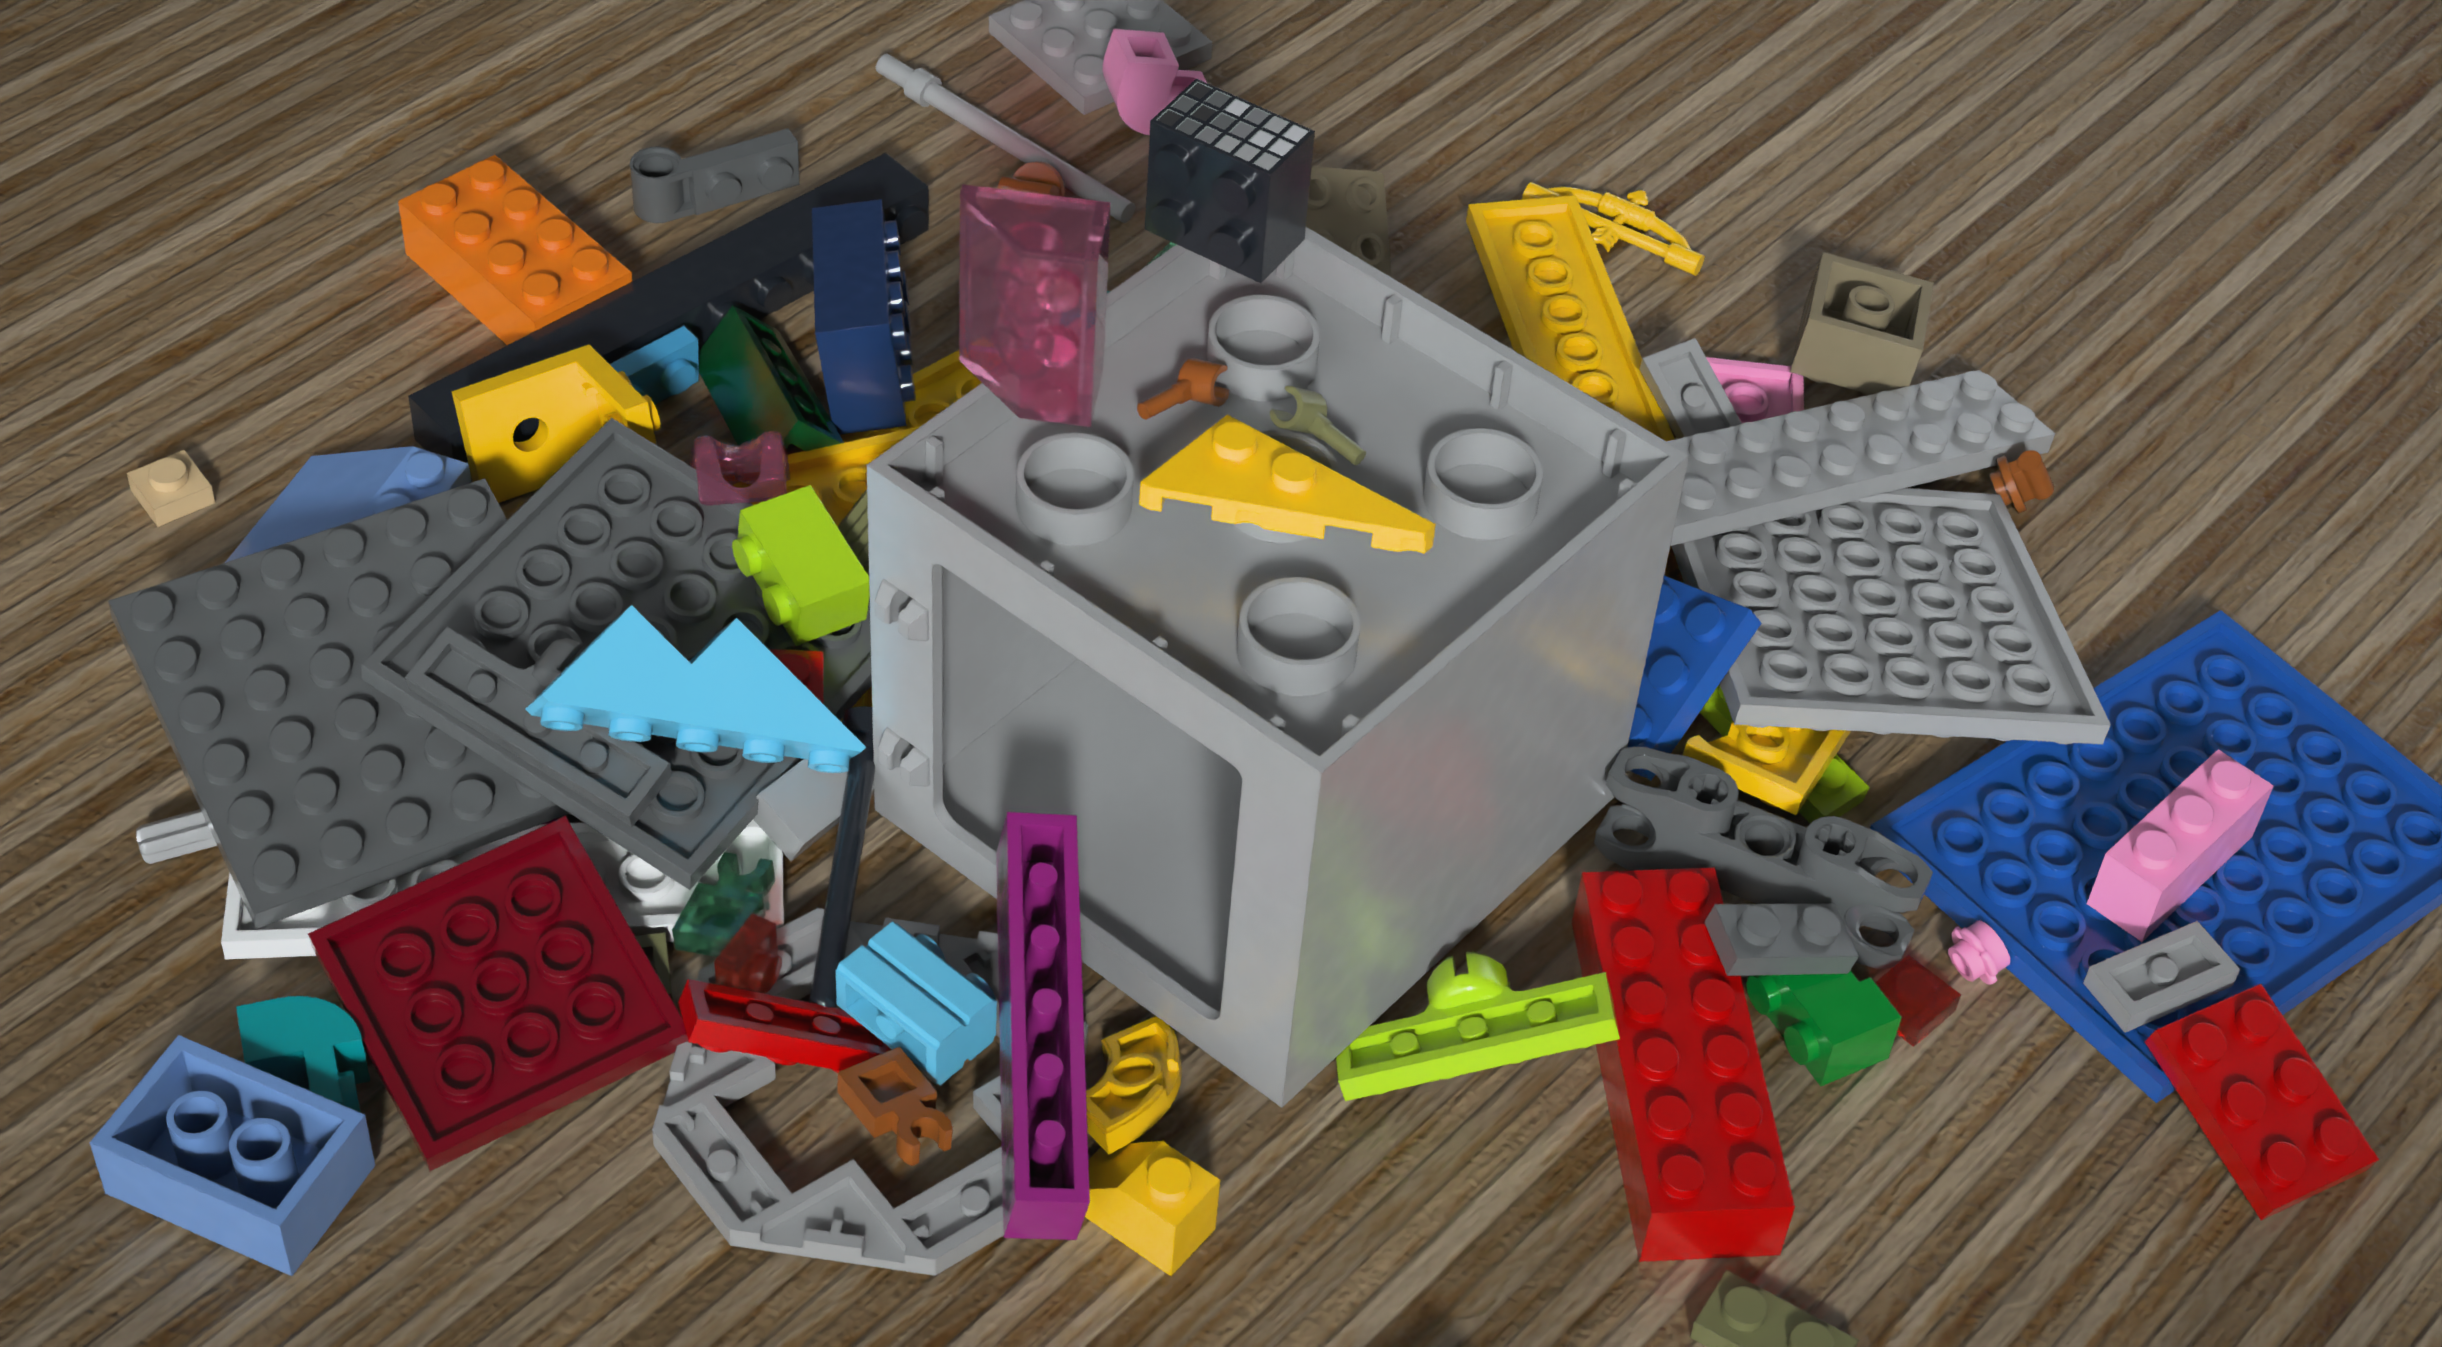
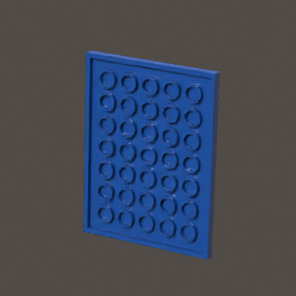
M2222 610L2093 688L2111 724L2103 745L2083 743L2059 744L2056 742L2028 740L2006 741L1870 826V829L1879 832L1895 844L1918 855L1933 871L1925 895L1961 928H1967L1978 920L1988 924L2000 937L2009 953L2010 965L2006 968L2156 1104L2176 1090L2144 1042L2156 1029L2259 984L2263 985L2281 1014L2284 1015L2442 905V786ZM2219 749L2274 785L2252 838L2141 942L2087 904L2104 856L2109 849ZM1899 871L1902 875H1904V876L1913 884L1912 880L1909 878L1908 875H1906L1905 873ZM2198 921L2240 968L2234 985L2125 1033L2083 984L2089 967Z

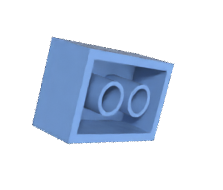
M180 1035L175 1038L90 1141L105 1194L290 1276L294 1275L375 1167L364 1114Z

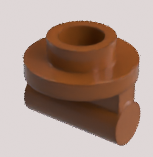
M1034 161L1019 167L1012 178L1002 177L998 184L997 194L1000 199L1013 201L1017 209L1024 215L1032 218H1043L1059 209L1064 199L1065 188L1061 175L1052 165L1041 161Z
M2025 451L2017 460L2008 462L2005 455L1997 458L2000 470L1990 474L1996 493L2001 495L2005 505L2013 503L2018 514L2027 511L2026 501L2034 498L2039 500L2047 499L2053 494L2054 484L2041 455L2037 451Z

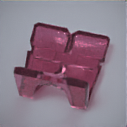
M778 431L764 432L757 438L742 443L739 447L716 440L711 436H700L694 440L689 466L696 469L698 496L701 504L708 506L762 502L787 493L786 481L790 480L788 455L782 435ZM738 482L752 484L744 488L731 486Z

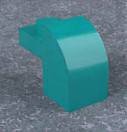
M288 996L236 1006L245 1064L361 1113L356 1084L369 1082L370 1077L360 1031L347 1012L331 1002L308 996Z

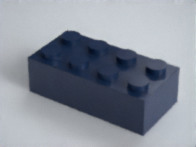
M882 199L812 208L815 335L831 421L839 435L907 426L905 402L916 401L912 372L914 363L910 340L912 333L908 305H910L905 270L902 271L901 246L897 221H885Z

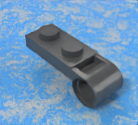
M789 128L684 159H681L675 151L669 148H644L636 152L630 160L634 212L644 221L666 223L693 214L700 215L799 185L798 141Z

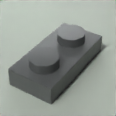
M1835 903L1714 904L1704 922L1727 976L1848 974L1859 957Z

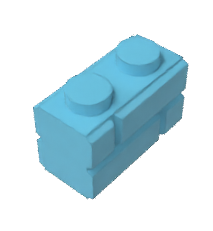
M893 921L870 938L866 947L861 945L842 960L835 970L837 1005L891 1049L900 1046L920 1072L935 1084L942 1085L963 1067L967 1059L971 1061L987 1048L996 1036L997 1001L994 992L987 982L974 973L964 976L946 962L942 950L934 940L924 934L914 937Z

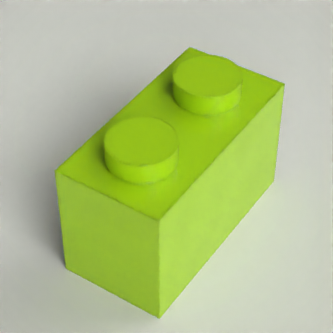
M811 485L740 510L738 537L732 542L736 563L743 575L754 577L762 590L763 603L769 618L777 626L783 624L796 646L867 619L870 598L869 576Z

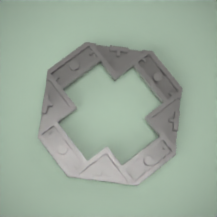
M816 908L700 969L697 981L794 1000H800L811 993L824 909ZM885 918L883 926L850 922L845 958L861 945L866 947L870 938L892 921L899 924L914 937L924 934L934 940L942 950L947 963L964 976L969 973L977 974L991 987L997 1001L996 1035L1000 1038L998 933L979 931L978 939L940 934V925ZM1084 1021V1047L1086 1054L1089 1025ZM688 1041L677 1046L670 1068V1082L664 1103L659 1105L652 1128L654 1147L730 1246L936 1276L1003 1236L1002 1146L896 1208L891 1206L854 1159L800 1190L791 1193L724 1109L726 1106L776 1080L775 1062L763 1056L732 1050L725 1053L712 1052ZM999 1076L973 1091V1108L1002 1141L1001 1077Z

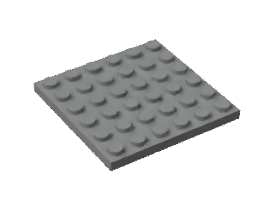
M1903 488L1671 546L1685 584L1751 609L1762 623L1720 682L1735 725H1749L1756 728L1768 726L1808 728L1816 731H1863L1883 735L1891 733L1934 735L1941 738L1955 736L1991 738L2000 741H2046L2059 744L2083 743L2103 745L2111 724L2007 507L1999 494Z

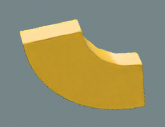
M1157 1016L1101 1040L1107 1069L1093 1087L1086 1090L1087 1133L1108 1154L1125 1147L1150 1130L1168 1111L1178 1094L1182 1078L1178 1041L1173 1028Z

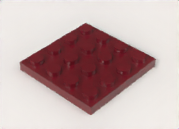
M566 816L308 933L311 946L345 1011L357 1024L363 1045L429 1171L441 1167L675 1053L678 1045L688 1041L680 1013Z

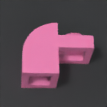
M1113 29L1103 60V76L1121 118L1131 129L1149 136L1150 121L1196 78L1206 82L1202 71L1178 70L1179 64L1163 32Z

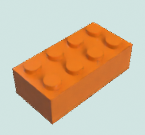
M496 155L477 162L398 201L406 255L506 345L632 282V272Z

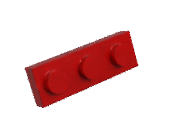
M687 979L679 999L688 1042L698 1044L712 1052L725 1053L732 1050L763 1056L781 1065L801 1063L832 1069L838 1073L892 1050L840 1008L824 1007L819 1004Z

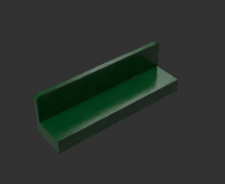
M732 305L698 352L699 374L747 463L781 457L791 443L805 451L844 443L779 330Z

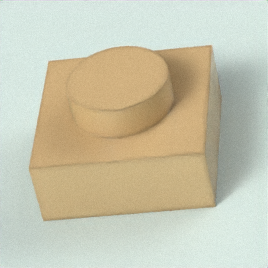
M185 450L127 473L131 492L157 527L215 504L211 484Z

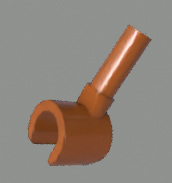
M1196 358L1187 359L1179 371L1177 383L1173 384L1169 389L1137 405L1138 414L1142 419L1147 420L1188 400L1216 407L1222 406L1229 397V389L1214 385L1217 377L1228 369L1227 366Z

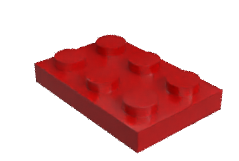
M2262 984L2156 1029L2144 1041L2261 1221L2367 1171L2379 1161V1158Z

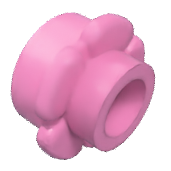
M1980 920L1967 928L1961 929L1956 927L1953 929L1952 941L1954 945L1948 949V954L1957 971L1970 982L1977 978H1980L1988 985L1997 982L1996 975L1998 972L2010 965L2009 953L1997 933L1988 924Z

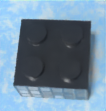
M1196 78L1150 121L1145 230L1262 283L1305 240L1315 131Z

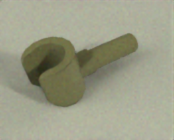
M1285 386L1284 389L1296 398L1297 411L1295 415H1292L1286 411L1271 409L1270 418L1274 425L1286 430L1313 434L1318 439L1325 441L1353 465L1360 464L1366 456V451L1326 418L1327 404L1323 396L1315 391Z

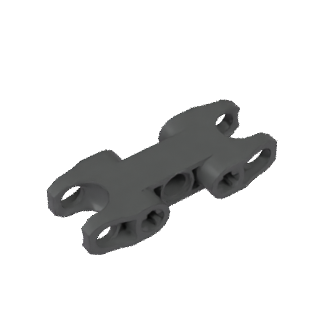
M1646 747L1622 748L1608 773L1606 786L1616 799L1627 805L1609 808L1604 820L1596 831L1594 840L1596 847L1607 859L1629 871L1715 868L1721 890L1755 904L1835 903L1859 955L1855 963L1876 969L1897 968L1900 966L1915 929L1898 912L1904 913L1918 910L1933 874V871L1918 855L1895 844L1879 832L1847 819L1835 816L1821 817L1812 821L1806 828L1738 801L1739 791L1737 784L1729 774L1691 757L1669 754ZM1633 769L1649 770L1660 779L1661 786L1659 788H1652L1630 780L1626 773ZM1619 829H1631L1649 839L1646 843L1639 846H1629L1619 842L1613 836V832ZM1885 869H1894L1908 875L1913 885L1899 888L1875 876L1878 872ZM1863 925L1881 930L1889 934L1895 943L1888 947L1871 945L1863 939L1859 929Z

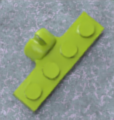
M1466 952L1468 973L1460 975L1456 974L1455 960L1453 956H1450L1434 969L1427 981L1429 1005L1424 1012L1412 1017L1369 1026L1336 1057L1338 1082L1344 1099L1349 1101L1366 1096L1384 1094L1397 1089L1441 1079H1450L1463 1074L1507 1064H1516L1529 1059L1618 1040L1620 1036L1606 972L1525 991H1512L1504 966L1488 955Z

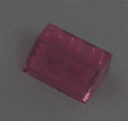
M962 184L960 192L959 361L1018 418L1091 427L1104 366L1111 202Z

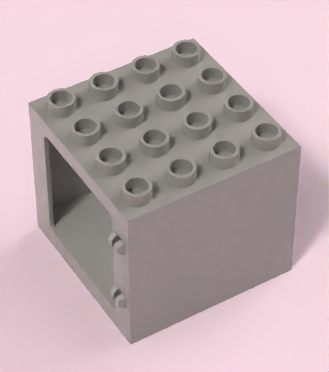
M1307 227L1305 240L1262 283L1176 244L867 464L875 811L996 899V854L1007 812L1077 815L1082 962L1282 1108L1614 798L1612 792L1606 786L1608 773L1622 748H1627L1690 455ZM1196 358L1227 366L1228 369L1217 377L1214 385L1229 389V397L1222 406L1216 407L1188 400L1147 420L1142 419L1138 414L1137 405L1169 389L1173 384L1177 383L1179 371L1187 359ZM1285 386L1315 391L1323 396L1327 404L1326 418L1366 451V456L1360 464L1353 465L1325 441L1318 439L1313 434L1286 430L1274 425L1270 418L1271 409L1286 411L1292 415H1295L1297 411L1296 398L1284 389ZM1228 414L1435 523L1433 547L1425 554L1417 551L1396 552L1371 547L1372 533L1326 525L1324 539L1267 530L1253 523L1231 524L1211 520L1212 507L1210 505L1169 498L1165 499L1162 511L1149 510L1139 505L1140 482Z

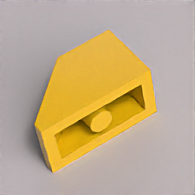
M1165 1142L1130 1143L1111 1154H1108L1101 1147L1088 1160L1090 1204L1085 1217L1168 1275L1172 1276L1216 1229L1220 1179Z

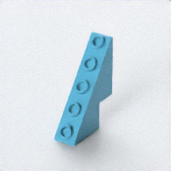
M632 605L619 615L525 708L531 716L541 717L540 724L549 729L577 731L583 728V724L609 728L610 737L623 741L643 742L650 740L651 735L675 738L677 739L676 746L678 748L693 752H714L718 750V745L743 749V758L756 762H781L784 760V756L808 759V768L826 773L847 772L850 759L866 748L737 618L720 630L688 661Z

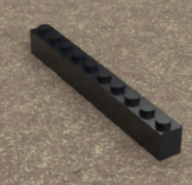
M884 153L409 395L415 441L427 451L468 463L451 391L586 345L593 347L609 364H612L685 326L698 339L699 352L732 305L757 319H761L814 291L812 208L882 199L885 221H897L900 245L929 230V187L891 156ZM528 418L519 423L515 428L513 441L523 442L530 439L538 429L539 419Z

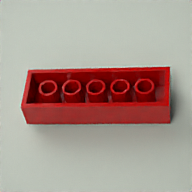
M1715 868L1582 872L1572 918V928L1582 977L1606 972L1612 994L1620 1039L1596 1044L1639 1262L1779 1256L1795 1209L1741 976H1727L1704 923L1714 904H1723Z

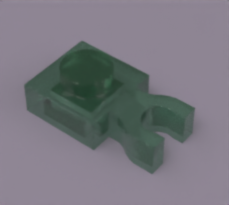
M724 852L717 865L718 882L715 886L703 883L697 884L676 921L672 933L676 950L741 961L766 915L763 897L770 892L776 881L773 860L760 858L754 871L740 875L737 854Z

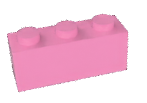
M2218 749L2106 852L2087 904L2143 942L2252 838L2274 785Z

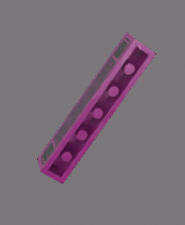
M1007 812L996 854L1004 1238L1077 1240L1090 1204L1077 815Z

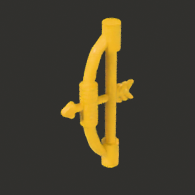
M1530 182L1524 190L1522 200L1576 195L1579 203L1597 207L1599 213L1613 217L1614 220L1611 221L1581 208L1588 226L1596 229L1592 233L1595 244H1602L1607 252L1620 239L1663 257L1666 264L1694 276L1702 268L1705 256L1691 250L1684 236L1669 224L1656 217L1654 211L1641 207L1648 204L1647 194L1644 190L1628 193V200L1609 192L1600 194L1573 187L1544 188L1533 182ZM1623 224H1628L1644 232L1651 230L1671 245L1623 226Z

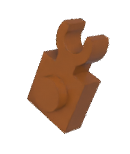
M900 1046L838 1072L837 1093L873 1138L890 1131L895 1133L896 1151L905 1163L911 1166L919 1163L920 1142L918 1138L920 1137L933 1139L944 1152L951 1149L952 1123L943 1112L936 1109L937 1091Z

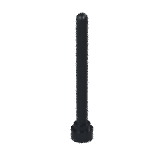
M867 706L853 707L846 710L842 723L866 748L849 761L809 1003L819 1004L824 1007L836 1008L835 970L838 968L839 963L845 959L875 775L872 707Z

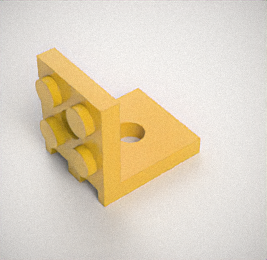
M590 345L451 391L472 481L475 482L485 478L498 503L540 489L611 418L657 445L654 432L660 430L661 425L652 399L648 395L642 396L632 387L624 371L617 372ZM528 418L539 419L538 429L530 439L523 442L513 441V434L519 423Z

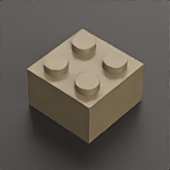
M1822 252L1803 307L1790 372L1805 376L1818 383L1834 384L1862 392L1865 395L1910 386L1923 352L1934 283Z

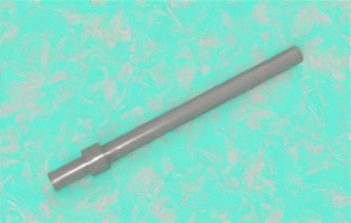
M890 54L882 55L877 61L876 71L904 88L905 96L922 107H928L929 105L935 107L1024 163L1041 161L1052 165L1061 175L1065 188L1120 222L1126 223L1133 216L1135 211L1134 203L942 87L941 80L923 68L914 70Z

